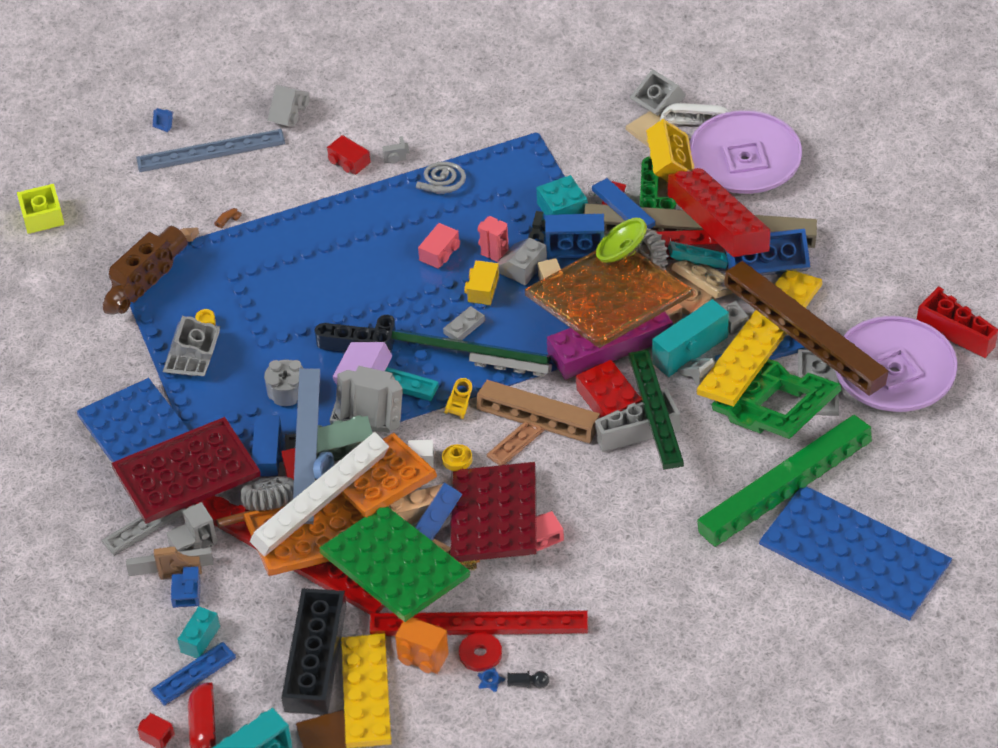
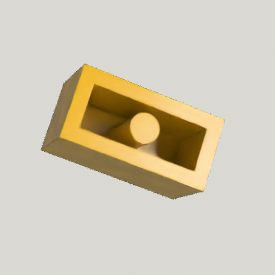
M476 260L474 268H470V280L465 284L464 293L467 294L468 302L491 305L499 280V263Z

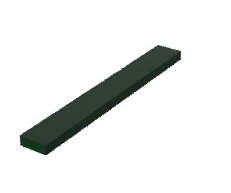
M402 330L392 331V338L395 340L545 365L551 362V355Z
M649 350L630 352V364L662 468L666 470L684 467L683 457Z

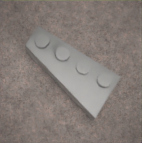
M666 387L661 391L674 432L678 433L681 432L680 413ZM642 402L638 404L632 403L623 411L617 410L595 420L596 439L602 452L653 439Z

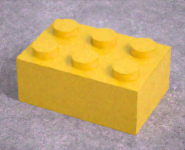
M664 119L646 130L653 172L657 177H661L668 182V174H674L677 171H693L695 169L688 135Z

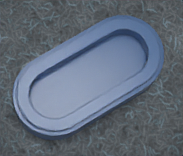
M330 451L321 452L314 462L313 472L316 480L334 466V458Z

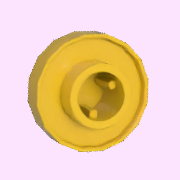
M451 445L442 453L443 465L448 470L458 471L460 469H467L472 464V452L465 445Z

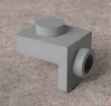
M403 136L399 137L400 144L382 146L384 163L394 164L398 161L407 160L406 154H409L408 142L404 143Z

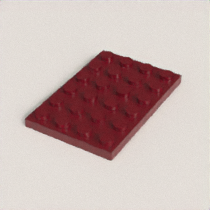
M225 417L111 463L113 471L145 524L261 476L259 468Z
M535 462L453 471L452 487L462 493V496L452 510L450 556L458 562L537 554Z

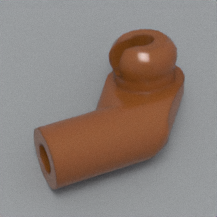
M232 208L223 212L214 222V225L222 228L231 217L234 221H237L242 216V213L237 208Z

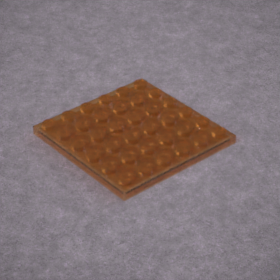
M596 251L526 288L525 296L595 346L601 348L693 296V289L638 252L617 262L604 263L597 258Z

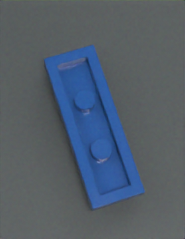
M443 483L415 528L432 541L462 496V493L447 483Z

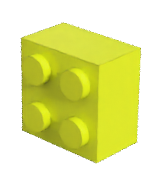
M54 183L17 192L27 234L65 225Z

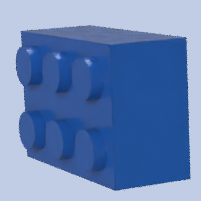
M604 214L545 215L547 259L597 258V247L604 238Z

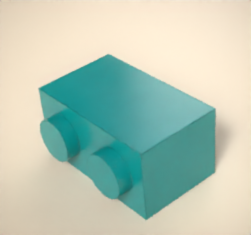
M200 606L197 607L177 639L180 653L196 659L203 655L220 628L218 613Z

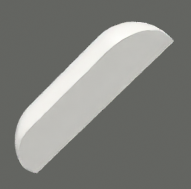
M674 103L665 108L660 120L664 119L671 124L701 125L712 117L729 111L719 105Z

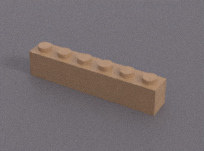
M486 380L477 393L478 410L520 423L527 422L530 426L534 424L544 430L589 444L596 434L595 420L600 419V413L490 380Z

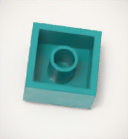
M571 175L536 187L537 204L545 215L585 213V204H588V199Z

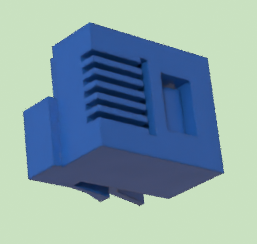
M198 566L183 567V574L172 575L171 602L173 608L200 606L201 579Z

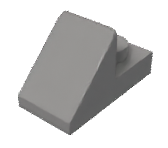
M713 358L692 359L680 367L678 371L682 376L693 378L698 387L714 367L715 361Z

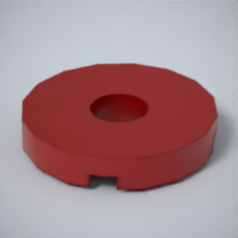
M476 632L468 635L459 646L460 661L467 669L475 672H484L499 664L502 658V646L499 640L492 634L485 632ZM479 648L487 651L481 656L474 653Z

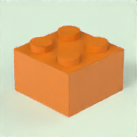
M410 618L402 623L395 635L398 660L406 666L411 664L417 666L425 673L433 672L438 674L449 655L447 630L415 618Z

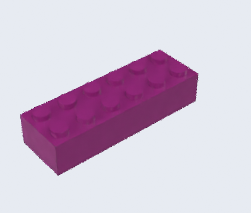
M655 296L548 336L547 353L551 355L552 361L566 380L609 360L615 361L628 356L630 352L641 351L651 347L653 338L673 326V322Z

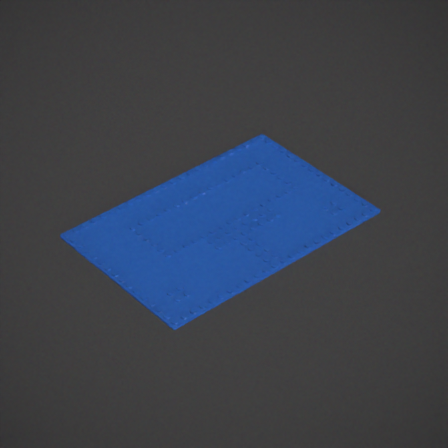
M538 132L442 161L459 165L466 175L464 184L451 193L437 194L416 189L418 181L430 184L424 177V171L428 167L426 166L197 237L192 242H188V245L174 257L173 266L170 271L164 274L155 285H152L142 297H139L134 303L131 302L130 308L172 409L189 431L225 417L250 456H252V453H250V440H253L251 424H255V416L280 415L282 426L280 462H282V451L286 450L285 434L296 433L298 400L294 405L280 406L275 404L271 398L269 399L264 378L265 371L273 360H298L303 368L320 369L318 425H322V427L330 425L337 391V384L333 379V375L345 352L320 349L316 345L315 327L320 323L375 328L380 316L391 315L395 319L396 330L449 338L444 334L443 328L471 306L485 315V321L467 335L463 341L549 355L547 353V337L574 327L566 319L569 304L581 299H586L588 302L591 301L597 312L595 318L637 303L639 300L623 273L613 269L610 263L601 262L598 258H556L563 273V288L544 292L538 272L526 285L499 273V280L491 305L468 302L464 289L466 282L470 280L469 271L470 268H474L475 261L498 263L492 260L491 257L487 258L481 255V246L478 244L480 239V233L478 232L479 224L489 216L507 223L508 245L510 249L515 243L528 239L529 234L532 232L535 212L542 211L537 204L536 187L565 177ZM432 168L428 172L429 178L436 182H444L452 177V173L449 171V175L446 179L438 181L433 179L431 175V172L434 168ZM453 168L456 172V179L444 187L453 186L460 181L461 173L457 169ZM442 170L436 172L435 175L440 177ZM441 223L459 231L460 245L456 251H453L448 261L443 263L438 269L419 261L418 247L437 224ZM542 231L544 234V244L546 245V232ZM209 309L213 311L216 326H220V331L205 376L163 372L178 322H180L182 316L195 318L196 313L200 310ZM401 340L394 341L391 351L392 358L387 366L438 381L439 384L431 401L402 393L400 422L445 408L454 384L460 378H467L472 383V391L469 398L472 399L477 397V393L486 380L511 386L538 376L533 375V371L527 370L525 373L513 372L514 368L506 367V370L494 369V365L487 364L486 367L475 366V362L469 361L470 353L472 352ZM551 359V362L548 364H552L551 372L558 370V368ZM459 386L457 388L458 391L461 393H466L468 391L467 388L464 386Z

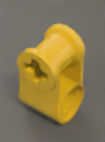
M460 378L455 382L444 414L451 413L460 416V419H464L472 391L470 380ZM459 386H464L467 388L468 391L466 393H461L458 391L457 388Z

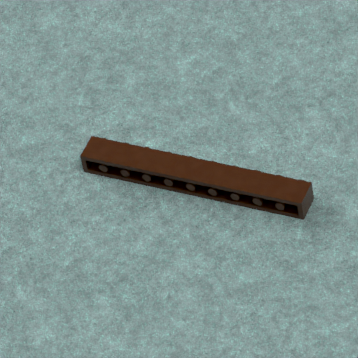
M744 261L726 271L725 287L868 396L886 385L889 370Z

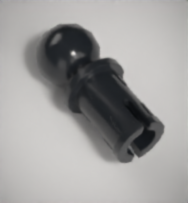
M527 671V673H507V686H527V688H530V684H534L537 688H544L549 684L550 680L549 675L545 671H537L534 675H530V671Z

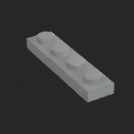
M473 352L470 353L469 361L475 362V366L486 367L487 364L494 365V369L506 370V367L514 368L513 372L525 373L526 370L533 371V375L545 376V373L548 374L552 370V364L545 365Z

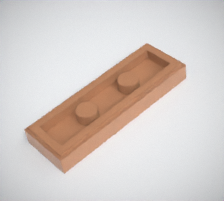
M524 422L488 452L487 457L498 465H504L538 437L544 429L534 424L530 426L527 422Z

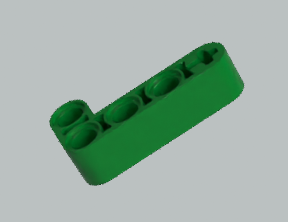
M651 157L644 158L641 167L640 207L676 210L674 199L658 197L659 177L653 172Z

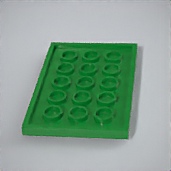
M388 506L379 508L377 513L364 517L319 547L320 554L404 622L470 577V570Z

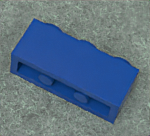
M280 415L255 416V424H251L253 440H250V453H252L251 458L260 470V477L279 476L282 432Z

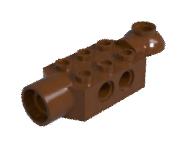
M168 226L158 236L149 231L110 266L108 275L112 281V289L104 298L103 311L105 314H124L129 309L131 302L134 303L139 297H142L152 285H155L164 274L170 271L173 266L174 257L188 245L185 235L178 228Z

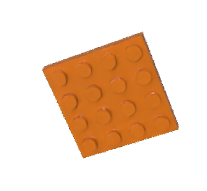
M395 433L383 438L384 442L389 446L384 457L341 492L365 517L377 513L379 508L393 504L437 477L436 471Z

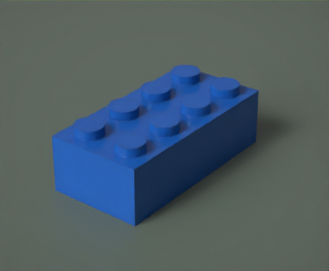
M805 229L771 232L768 252L732 257L726 251L728 269L744 261L762 276L782 274L792 270L797 272L807 271L811 267Z

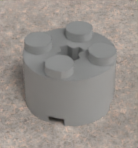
M273 360L269 363L264 378L267 395L275 404L291 406L297 403L299 368H303L300 361Z

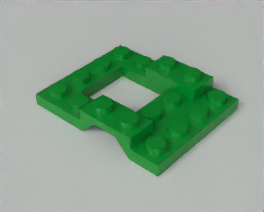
M768 359L734 407L718 401H714L711 406L713 411L728 416L730 423L760 434L766 430L790 439L842 389L840 383L811 373H807L803 378L792 375L779 362ZM777 390L797 397L804 393L807 394L787 414L761 406Z

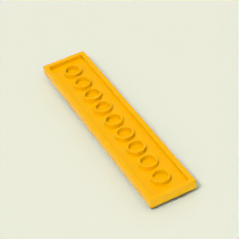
M792 270L784 272L775 285L806 308L821 288L822 279ZM755 310L698 386L697 395L734 407L787 333Z

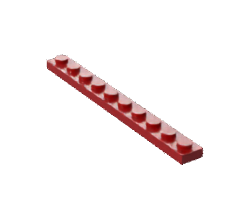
M588 610L417 613L412 617L447 630V635H471L476 632H485L492 635L588 633ZM371 613L370 635L385 634V636H395L404 621L394 613Z

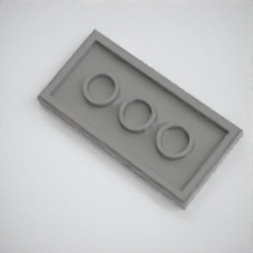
M798 350V377L803 378L807 373H811L839 383L836 372L832 367L811 351ZM804 393L803 395L798 397V402L802 400L807 394ZM839 393L816 415L839 416Z

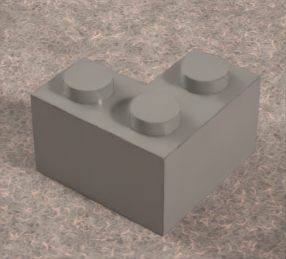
M276 85L267 121L293 127L298 121V109L304 110L310 102V92Z
M202 502L183 510L185 524L166 532L170 547L175 546L179 552L209 548L218 544L213 519Z

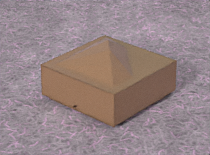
M198 227L180 229L188 242H192L199 235Z

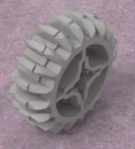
M647 228L640 247L632 256L627 257L623 261L627 264L625 269L630 270L629 274L633 275L635 279H640V281H651L662 276V273L666 271L665 266L669 264L666 260L669 255L666 254L668 248L664 246L665 240H661L662 236L657 234L656 230Z
M273 476L247 483L241 490L243 506L251 511H265L286 506L293 500L294 480L286 476Z

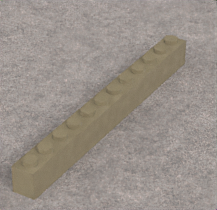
M585 204L584 214H604V235L625 221L608 205ZM640 207L655 220V226L650 229L656 230V232L704 230L684 210ZM755 215L771 230L770 233L805 229L808 248H815L817 219Z

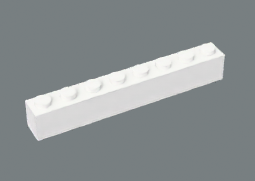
M376 432L371 434L253 533L250 542L265 557L383 458L389 446Z

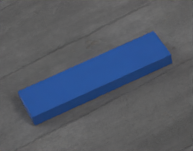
M608 178L592 185V191L625 221L631 218H641L646 223L648 229L655 226V220Z
M221 642L153 687L151 691L165 706L234 660L236 655L224 642Z

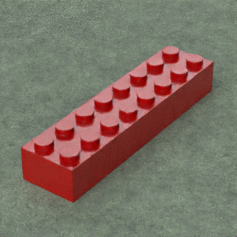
M695 168L693 171H677L674 174H668V196L674 199L676 204L732 257L769 251L771 230L704 169Z

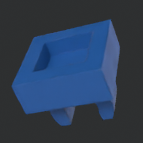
M160 108L153 111L152 127L169 132L172 128L173 111Z

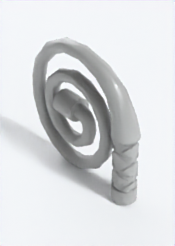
M436 162L430 164L424 171L425 180L430 184L418 181L416 189L437 194L451 193L464 184L466 175L464 170L457 164ZM432 168H434L431 172V175L433 179L438 181L446 179L449 175V171L452 173V177L444 182H436L429 178L428 172ZM453 168L457 169L461 173L460 181L453 186L444 187L456 179V172ZM442 170L440 177L435 175L436 172Z

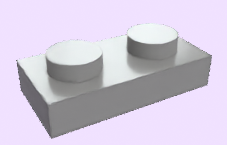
M470 306L445 326L443 332L451 339L463 340L485 321V315Z

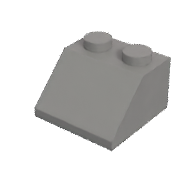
M652 69L630 96V99L653 114L660 115L669 105L680 103L686 95L679 85Z
M532 238L515 243L498 261L499 273L526 285L538 272V262L547 260L546 245Z

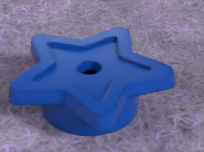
M495 668L478 673V677L481 679L479 689L489 688L493 692H497L498 684L505 681V678L499 676Z

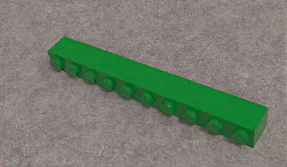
M852 415L698 518V533L714 547L727 541L728 538L743 530L747 525L758 520L762 515L774 509L784 500L789 499L799 488H805L809 483L821 477L833 467H836L846 458L851 457L864 446H867L872 441L871 426L856 415Z

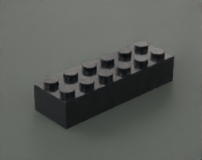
M301 589L281 696L284 712L328 714L347 607L345 591Z

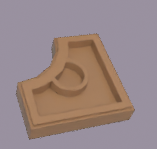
M175 546L154 549L155 562L161 580L171 579L173 574H183V567L198 566L199 574H202L199 556L183 555Z

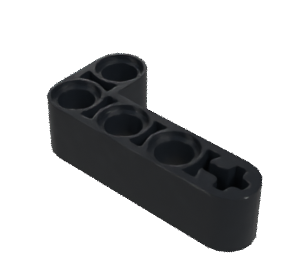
M382 315L378 318L375 328L320 323L315 327L316 345L320 349L346 352L351 342H385L391 353L395 341L392 338V331L396 330L395 319L391 315Z

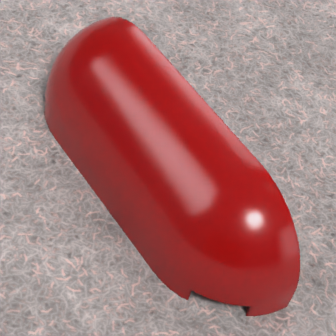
M213 682L200 684L189 696L188 724L190 748H213L216 746Z

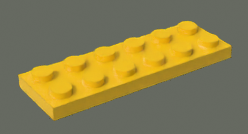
M385 634L341 637L346 747L358 748L391 745Z

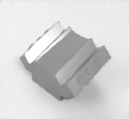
M182 316L180 322H178L163 372L205 376L215 348L220 326H215L211 323L205 324L193 317Z
M358 366L356 371H343L337 375L335 413L340 420L347 417L351 419L359 415L363 417L368 416L370 425L375 426L376 429L385 425L390 432L400 427L403 388L390 372Z

